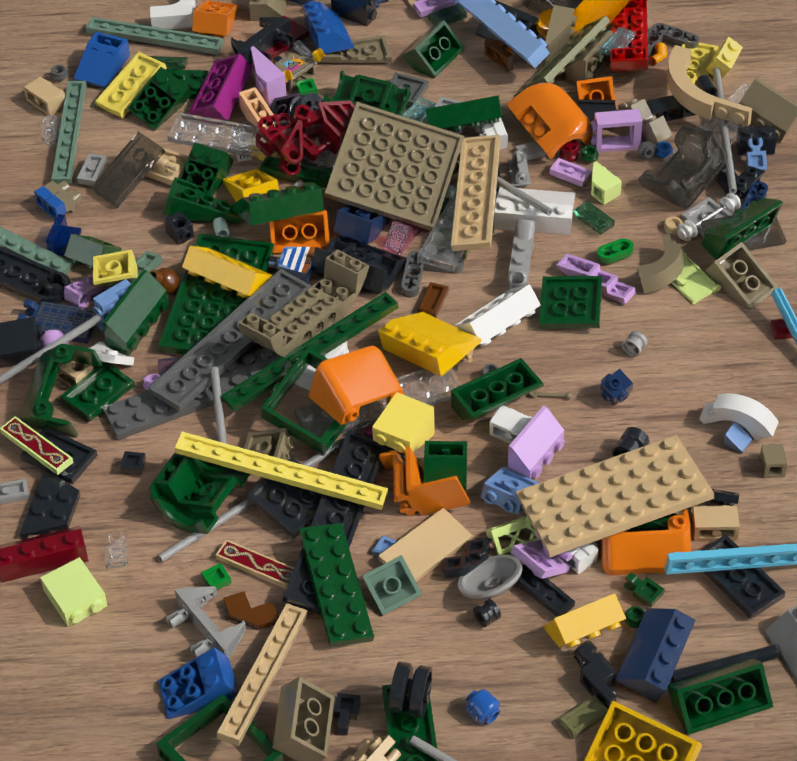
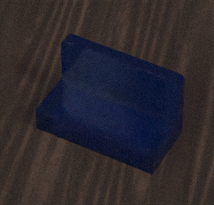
M58 214L45 240L47 250L59 256H65L71 234L81 235L82 229L67 226L66 216Z

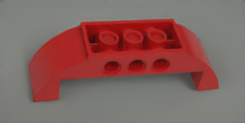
M630 0L612 20V72L648 70L647 0Z

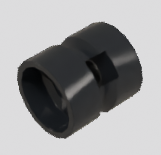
M628 427L613 448V457L649 445L648 435L637 427Z

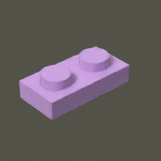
M560 158L556 160L549 171V175L581 187L586 184L592 174V170Z

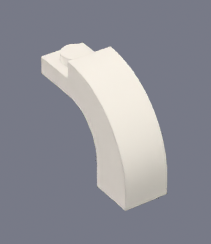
M731 393L718 394L715 402L705 404L699 418L703 424L722 420L739 423L749 431L755 440L772 437L779 422L772 412L761 403L749 397Z

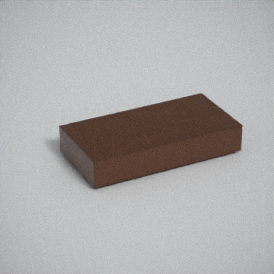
M430 282L418 306L417 313L424 312L437 318L449 292V286Z

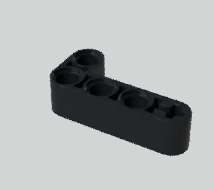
M708 75L698 77L695 85L704 92L716 97L717 89ZM673 95L646 101L652 116L655 115L656 118L664 116L666 121L696 115L682 106Z

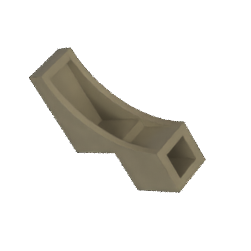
M634 98L617 105L618 109L615 111L639 109L642 118L641 133L647 142L658 144L673 136L664 116L657 118L655 115L652 116L645 98L641 100Z

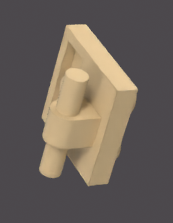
M163 147L154 156L146 153L143 159L148 163L143 167L142 175L172 185L174 177H180L188 156Z
M390 735L376 736L373 739L366 738L361 741L357 746L358 750L356 753L348 756L344 761H396L401 756V753L397 749H393L385 758L384 754L392 747L395 741Z

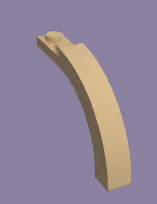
M675 45L669 56L667 76L670 91L675 99L689 111L708 120L715 116L748 127L751 123L752 108L715 97L699 89L686 73L691 65L692 50Z

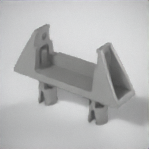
M215 586L176 589L177 604L181 608L165 616L167 624H170L171 629L189 619L199 629L205 638L189 646L192 655L195 653V658L215 647L230 659L246 631L245 622L242 621V623L235 627L231 626L220 631L207 614L200 609L210 599L217 597Z

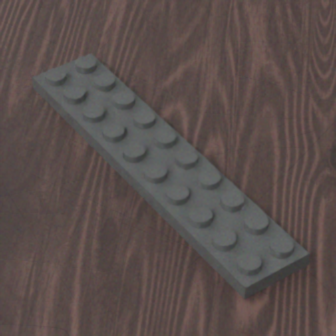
M280 269L149 386V393L181 412L212 383L211 367H218L220 376L255 344L254 341L245 337L240 331L238 325L240 320L250 313L267 320L309 289L311 285Z
M265 347L241 356L219 376L221 395L283 356ZM212 383L181 412L150 394L149 390L109 404L103 408V412L117 439L121 440L214 405Z

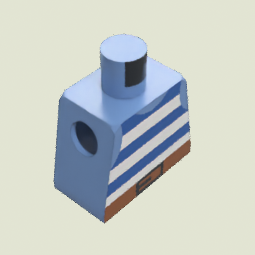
M285 247L281 257L270 256L269 267L278 268V271L282 269L309 284L313 274L311 266L316 247Z

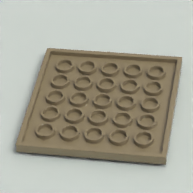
M357 102L324 197L434 232L464 136Z

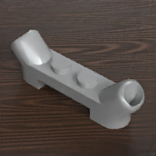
M518 219L516 221L511 261L507 276L509 289L528 285L531 256L534 247L535 222L533 220Z

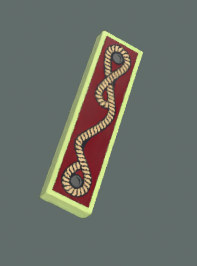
M16 416L0 428L1 434L57 475L73 463L72 457Z

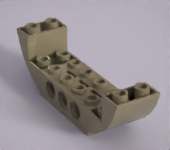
M336 250L325 259L324 278L267 320L253 313L248 314L238 322L240 331L248 339L285 357L289 352L340 321L345 316L363 286L369 265L342 251Z

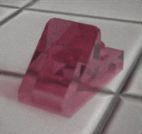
M393 221L384 244V249L401 255L418 235L420 227L405 222Z

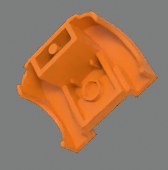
M553 83L532 85L506 104L550 159L554 158L556 152L571 140L580 139L586 146L592 140L591 135L593 132L588 117L561 87Z

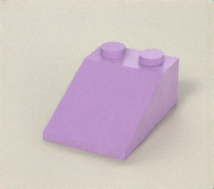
M253 46L251 47L255 85L268 107L271 108L274 98L286 96L285 74Z

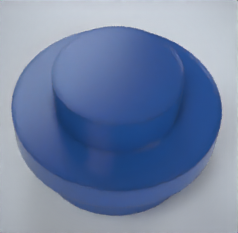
M665 141L658 143L655 155L660 158L671 157L673 155L672 145Z

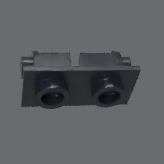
M748 166L735 179L737 192L734 195H737L739 199H743L748 189L755 182L760 181L765 171Z

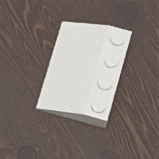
M500 187L494 210V229L515 231L516 221L518 219H525L535 222L534 232L571 234L575 193L518 188L553 209L552 214L548 216Z

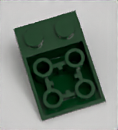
M160 67L127 109L156 130L185 104L192 95V92L188 86Z
M194 142L179 178L198 185L197 189L204 193L209 191L214 195L223 183L222 179L227 178L234 160L227 152Z

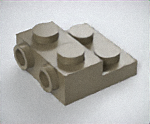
M286 428L248 433L244 449L288 461L290 459L289 450L294 447V438Z

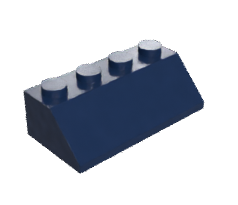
M647 608L615 681L656 703L669 685L696 620L677 609Z

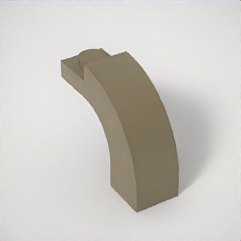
M670 233L662 235L665 245L663 256L653 263L638 267L644 294L669 285L683 271L685 259L681 243L676 244V240L672 241Z

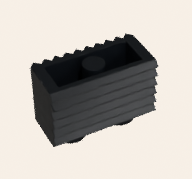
M774 126L738 128L735 145L737 155H746V152H751L747 145L748 139L751 138L755 146L758 144V138H762L763 145L760 151H766V154H775L777 135Z

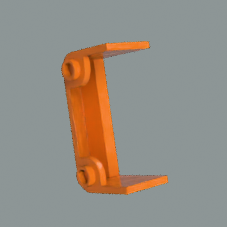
M687 508L679 511V515L672 516L668 520V530L622 531L598 540L604 572L613 576L628 575L630 572L634 574L666 573L664 566L668 553L691 552L690 521Z

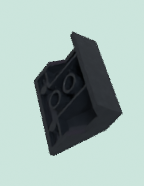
M339 235L329 241L326 250L318 247L315 248L311 270L316 271L318 275L324 276L326 257L336 250L342 251L369 265L362 288L369 289L374 294H381L390 288L403 270L407 257L367 244H360L355 240L343 238Z

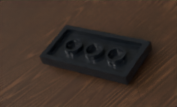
M724 535L701 551L739 548V546L727 535ZM760 567L704 572L750 619L785 598L786 592Z

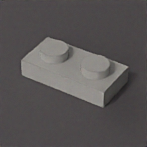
M88 154L77 177L78 184L96 186L107 163V157Z

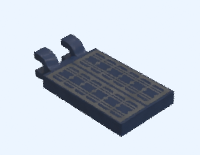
M26 299L23 304L27 308L25 314L19 313L17 320L32 316L37 324H41L43 334L48 330H59L65 335L96 314L93 309L45 301H41V304L38 305L33 300ZM95 326L72 339L71 342L88 344Z

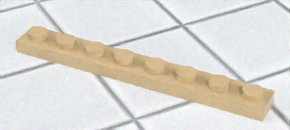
M286 603L217 732V739L236 746L240 745L307 617V610Z

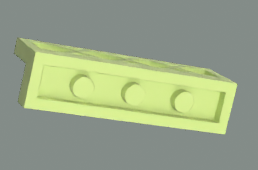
M527 515L485 530L487 537L493 540L497 555L510 552L516 540L520 542L518 544L540 540L538 537L534 538L536 531L530 527L532 524ZM523 528L532 531L529 539L526 541L517 538ZM503 535L511 537L512 540L509 547L501 549L498 537Z

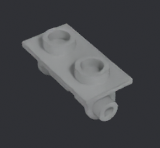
M515 151L512 159L508 160L511 183L513 186L531 185L527 159L523 158V153Z

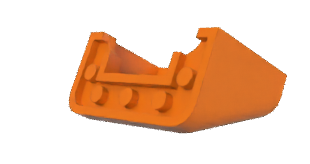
M373 345L327 359L320 363L315 371L308 397L342 425L350 421L352 422L358 417L360 406L386 398V403L389 404L396 392L404 395V391L381 350Z

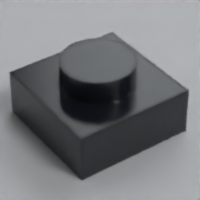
M125 451L120 465L121 473L142 475L146 454Z

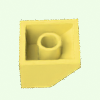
M132 249L93 257V283L98 287L117 284L125 279L131 282L138 277V267Z

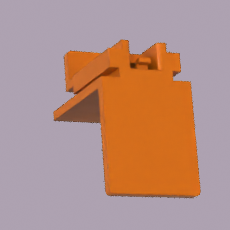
M410 446L406 447V464H404L397 450L379 454L385 469L393 468L394 502L400 503L401 513L411 516L415 515V512L418 511L423 516L436 513L442 508L449 510L470 504V500L457 476L424 483V471Z

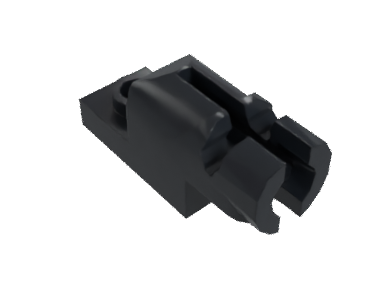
M588 640L580 644L574 651V658L581 667L579 682L592 696L596 695L609 709L612 701H617V694L611 687L616 683L617 672L601 652L596 653L597 647Z

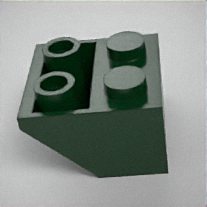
M425 441L424 483L457 476L464 491H467V441Z

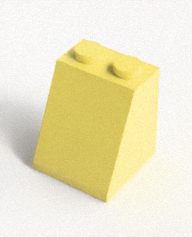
M396 392L372 427L373 441L405 454L406 447L410 446L414 453L425 441H428L435 434L434 407Z

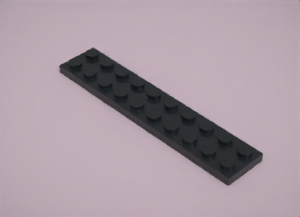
M348 430L331 473L373 484L381 464L379 454L385 453L387 446L378 444L370 437ZM323 494L310 527L342 523L350 548L365 506ZM302 548L282 601L321 615Z

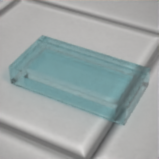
M619 27L601 47L602 53L611 55V49L626 48L634 39L635 32Z

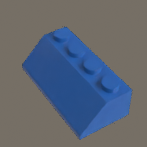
M310 1L307 4H303L305 25L317 49L321 48L325 54L354 48V44L338 13L320 1Z

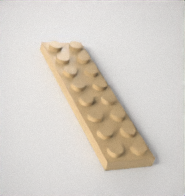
M500 135L463 139L451 240L452 251L491 248L501 142Z

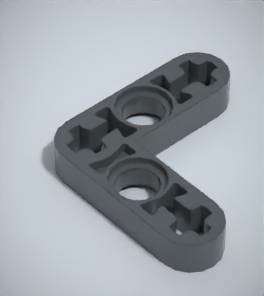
M656 23L648 31V40H655L654 42L648 41V57L656 50L654 46L664 41L680 47L682 44H686V48L694 49L698 46L699 37L664 23Z
M427 251L410 252L407 256L401 283L402 294L408 298L418 295L424 271L460 273L464 268L463 258L457 254ZM438 260L440 263L432 264L431 261ZM417 272L418 275L410 276L409 273Z

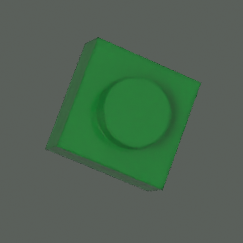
M313 78L295 82L298 93L302 95L315 93L318 95V89Z
M221 563L201 572L202 578L208 587L215 586L219 590L232 583L231 577Z

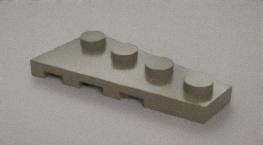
M385 35L352 40L354 44L353 49L325 53V57L321 58L320 61L326 63H392V57Z

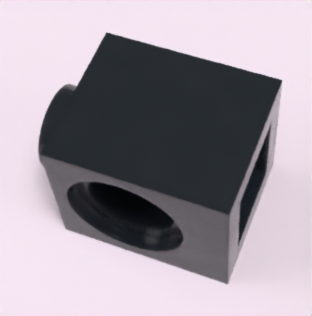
M181 211L164 218L166 233L177 245L194 238L193 223Z

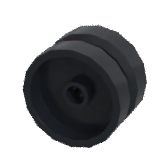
M402 661L397 663L389 696L390 713L402 715L408 706V712L411 717L421 719L424 717L431 694L432 667L419 665L413 675L411 663Z

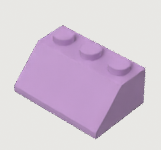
M542 406L509 445L508 469L533 480L540 476L543 467L551 463L554 454L560 451L565 444L564 429L547 407Z

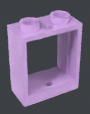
M639 109L595 113L594 120L591 121L592 132H594L591 135V146H594L598 153L638 149L641 143L642 118ZM630 126V135L602 138V128Z

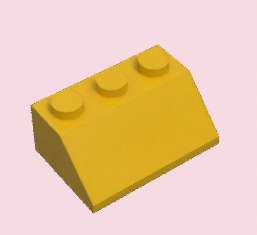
M614 593L554 618L543 627L559 647L567 645L569 649L580 644L579 639L587 636L588 640L601 635L600 630L607 628L608 631H612L620 627L619 622L626 619Z

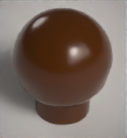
M160 268L159 270H151L149 272L167 290V295L173 293L178 288L179 278L174 270Z

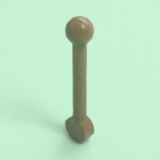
M534 390L529 393L532 399L540 396L565 397L569 400L573 396L571 392L543 393Z

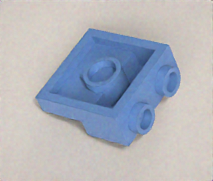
M127 279L93 298L95 306L93 310L102 320L96 324L100 331H104L103 321L130 288L131 283Z
M503 466L483 484L480 498L484 499L488 504L502 507L508 513L519 515L524 509L517 498L516 491L533 486L539 482Z

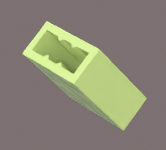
M80 557L40 577L43 591L68 627L107 607L104 591Z

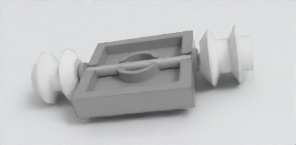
M728 193L726 197L720 199V205L708 197L684 212L681 216L684 223L677 226L679 238L684 241H690L691 237H696L698 233L704 237V233L712 227L714 229L723 219L731 218L734 210L740 209L739 197L733 193Z

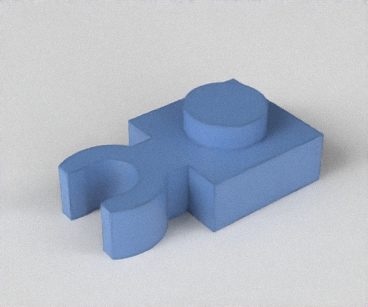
M752 138L748 139L747 145L751 152H746L747 167L752 166L766 170V151H760L763 139L758 138L756 146L753 145Z

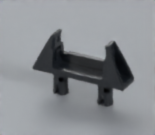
M260 17L259 25L263 29L245 42L237 41L233 37L231 38V47L235 55L240 53L248 63L252 62L251 47L253 46L267 59L271 60V55L265 51L280 41L290 47V44L293 45L295 43V37L289 35L291 33L290 19L282 17Z

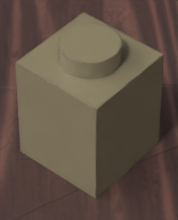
M783 444L762 445L759 459L763 477H785L787 459Z

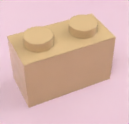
M41 76L24 86L26 100L47 115L52 116L64 108V91Z
M737 506L693 507L691 522L694 541L718 540L724 535H727L731 540H738L740 524Z

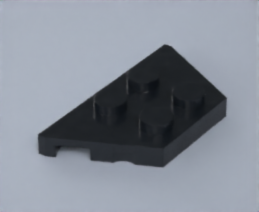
M44 470L20 532L21 539H27V535L41 532V535L69 528L80 498V491L48 470Z

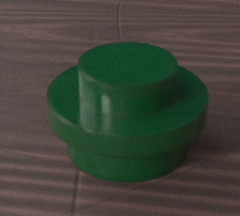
M585 146L580 152V158L587 163L595 162L599 158V153L594 146Z
M632 606L625 612L626 619L624 621L628 626L638 628L645 612L641 607Z

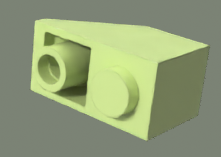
M596 161L593 163L591 195L605 205L621 195L622 181Z

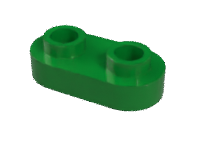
M622 238L602 245L597 250V259L601 263L610 264L627 258L633 254L634 244L631 240Z

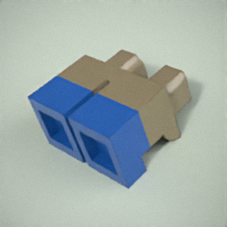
M51 181L34 191L37 205L58 223L64 219V214L68 211L75 212V205L82 201L80 193L77 190L71 192L69 184L65 181L59 184Z

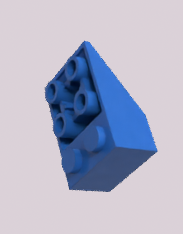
M95 32L87 43L74 80L86 81L87 84L107 88L130 57L128 39Z
M215 647L158 680L168 719L199 712L222 694L230 700L239 693L229 657Z

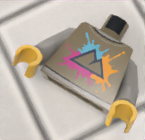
M321 48L315 50L310 57L300 56L295 53H290L284 58L279 55L274 57L273 64L285 74L286 88L291 93L296 90V81L316 77L315 63L320 62L321 58L325 57Z

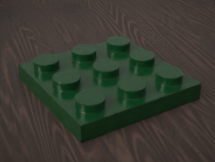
M543 276L539 328H600L602 276Z

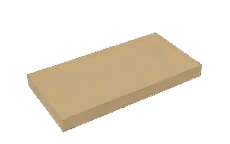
M442 508L381 553L378 560L385 564L402 555L417 582L444 562V558L452 556L465 546L467 541L473 539V535L449 512Z

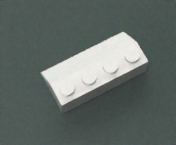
M530 284L511 288L454 326L481 338L482 342L478 345L483 347L491 342L490 338L493 336L498 337L504 334L507 327L519 324L522 317L534 314L536 312L534 309L539 307L540 303Z

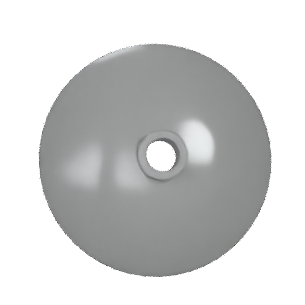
M512 555L491 556L469 574L460 576L458 580L459 591L462 595L471 599L497 597L509 590L518 581L522 573L521 562Z

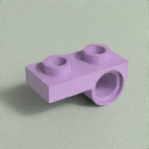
M90 275L65 286L64 298L77 307L85 308L89 304L91 296L104 291L105 286L98 287L94 285L93 276Z

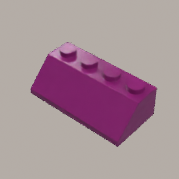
M240 53L214 61L188 114L212 124L228 121L233 108L237 104L239 92L244 90L245 83L250 78L253 67Z

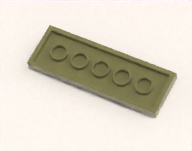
M603 16L584 25L524 85V88L526 89L539 83H553L555 81L554 77L565 71L564 67L574 62L575 56L586 50L585 46L595 41V36L606 29L605 26L610 22L608 17Z

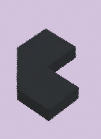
M488 538L467 541L466 555L444 558V578L465 576L489 558L490 547Z

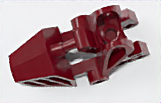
M351 100L318 102L317 110L311 111L307 105L297 106L293 119L286 113L262 117L257 123L258 133L255 137V145L267 158L277 152L281 156L278 168L287 176H296L301 169L303 154L310 161H316L318 155L325 150H329L335 155L339 153L355 105ZM281 119H285L289 122V124L287 126H281L279 124V121ZM263 124H266V126H269V128L265 129V127L262 126ZM317 137L320 145L316 146L310 139ZM264 138V140H266V143H263V141L260 139ZM290 164H294L297 167V170L295 172L288 171L287 166Z

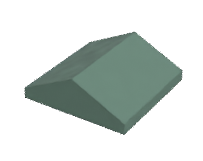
M402 555L362 575L383 616L423 595Z

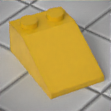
M257 168L222 179L236 202L241 198L249 197L252 193L264 194L268 190H279L277 179Z

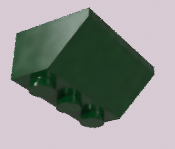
M445 20L432 26L403 54V57L413 70L435 78L465 47Z

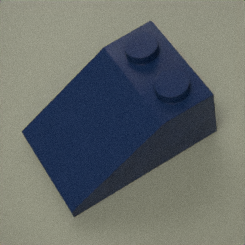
M348 205L338 210L334 232L340 234L343 238H352L357 240L358 243L366 245L377 239L391 218Z

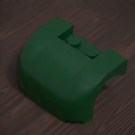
M341 70L335 95L330 100L328 95L325 94L323 102L351 100L355 106L359 102L403 116L411 91L409 86L401 89L397 88L392 82L359 74L352 77L345 75L344 71Z
M174 453L151 483L149 498L161 516L176 528L187 532L208 534L219 518L216 511L220 508L228 494L234 487L241 488L251 474Z

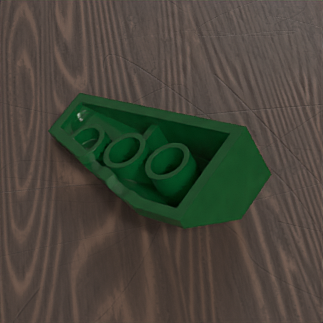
M174 177L163 215L170 216L181 211L190 221L213 222L216 218L221 217L226 222L241 223L242 217L231 209L232 203L226 200L219 201L213 197V193L209 191L204 193L197 189L198 185Z

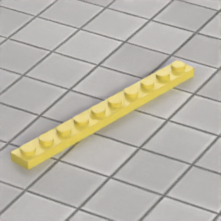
M181 432L175 446V453L379 510H382L388 493V488L186 432Z

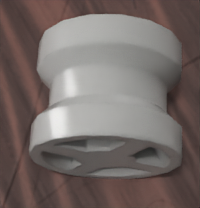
M632 331L628 335V339H625L622 343V348L628 355L636 357L641 353L648 341L641 332Z

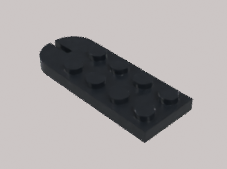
M0 247V286L39 303L41 301L60 303L65 299V286L71 284L66 274Z

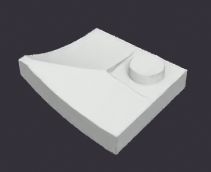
M98 342L89 348L94 349L103 362L125 365L134 364V357L114 351L103 342Z

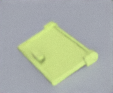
M683 252L685 259L683 271L672 284L693 304L712 293L716 294L719 292L722 286L713 281Z

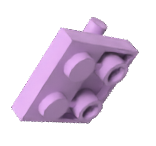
M541 540L514 545L510 552L520 560L521 564L526 565L533 571L535 576L541 579L567 573L571 567V564L567 561L571 560L573 556L569 551L550 557Z

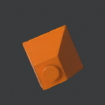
M612 76L576 81L578 101L579 99L615 100Z

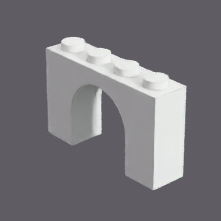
M180 0L172 5L150 7L152 27L170 30L192 28L196 1Z

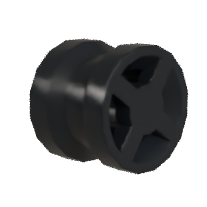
M487 599L484 605L476 606L473 609L475 618L483 627L489 626L492 620L497 621L501 618L498 606L491 599Z

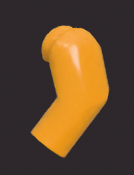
M662 42L654 46V49H657L655 51L657 54L650 58L653 65L667 57V46Z

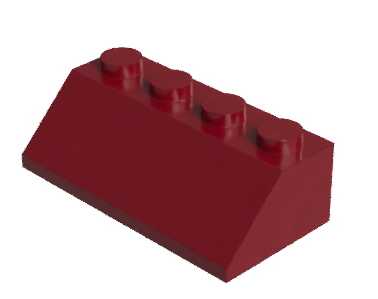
M75 526L0 545V577L2 583L56 570L79 557L83 563L88 562L81 527Z

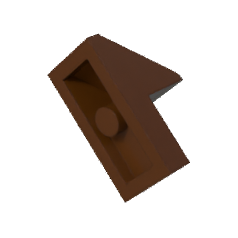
M485 40L484 55L507 72L512 70V49L501 40Z

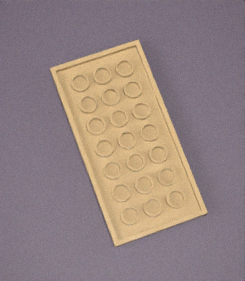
M677 435L516 491L519 502L550 557L714 499L713 490Z

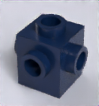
M620 368L612 375L610 373L601 380L600 394L605 401H610L613 405L618 401L621 403L626 400L629 393L633 390V382Z

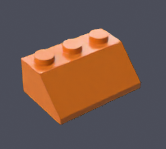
M327 210L271 221L270 233L271 243L275 244L274 253H282L285 247H318L326 249L329 243Z

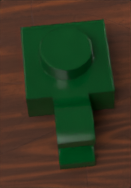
M632 572L625 577L627 581L624 583V587L633 591V596L650 608L664 595L665 589L648 577L642 581Z

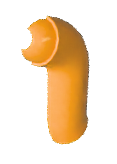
M583 0L574 10V16L577 17L575 27H572L575 29L574 35L584 25L603 16H607L610 20L605 26L607 27L630 0ZM553 9L544 10L539 16V23H537L536 28L538 33L544 38L547 36Z

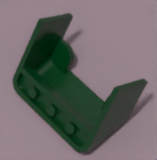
M59 344L45 351L39 359L20 412L21 421L34 429L43 430L45 427H48L63 435L77 438L78 433L70 421L52 417L54 407L49 398L61 364L74 361L102 367L103 363L94 349Z

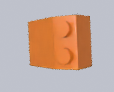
M205 0L193 12L192 31H196L200 35L214 34L215 37L219 38L227 36L233 26L239 5Z

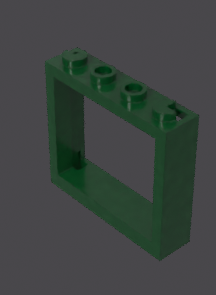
M307 347L303 354L297 356L294 366L286 370L281 383H277L274 386L272 395L264 399V403L260 407L261 418L279 429L286 428L291 436L325 455L348 423L341 425L334 419L322 437L319 438L274 411L309 365L317 369L320 363L327 360L326 357Z
M222 694L156 742L159 757L163 761H186L175 748L225 712L227 715L234 700H229ZM252 720L246 735L268 756L263 761H283L284 754L272 748L273 744L269 741L265 731L262 729L258 730Z

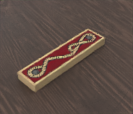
M226 540L215 555L218 561L284 589L287 588L294 567L230 540Z

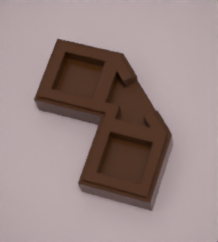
M244 591L223 598L231 620L236 622L244 621L250 627L257 630L275 625L279 618L273 601L251 608Z

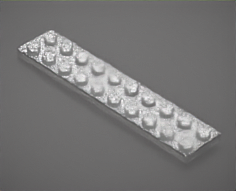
M179 113L167 136L168 142L193 146L195 142L228 153L261 159L266 157L255 145V137L258 131L257 127L252 125ZM317 137L310 139L316 146L320 145ZM264 138L260 139L263 141V143H266V140H264ZM325 150L318 155L316 161H310L303 154L301 163L333 170L338 154L335 155L331 151ZM277 152L271 155V157L281 159V156Z

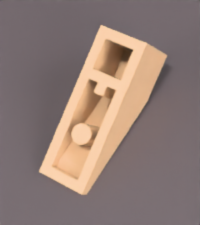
M256 87L239 92L240 109L246 119L256 127L260 118L274 115ZM263 124L262 126L265 127V129L269 128V126H266V124Z

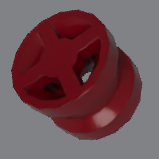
M571 140L560 148V159L568 162L576 161L578 158V142Z

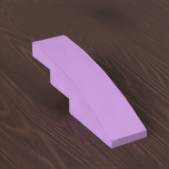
M566 254L556 265L559 270L568 276H602V296L625 305L635 294V287L618 282L617 275L602 271L598 263Z

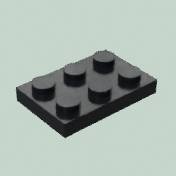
M45 427L40 432V435L72 457L73 463L57 475L26 451L22 452L21 459L41 470H48L57 477L74 484L98 454L97 450Z

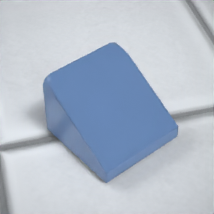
M734 422L724 436L723 445L742 454L752 441V437L739 424Z

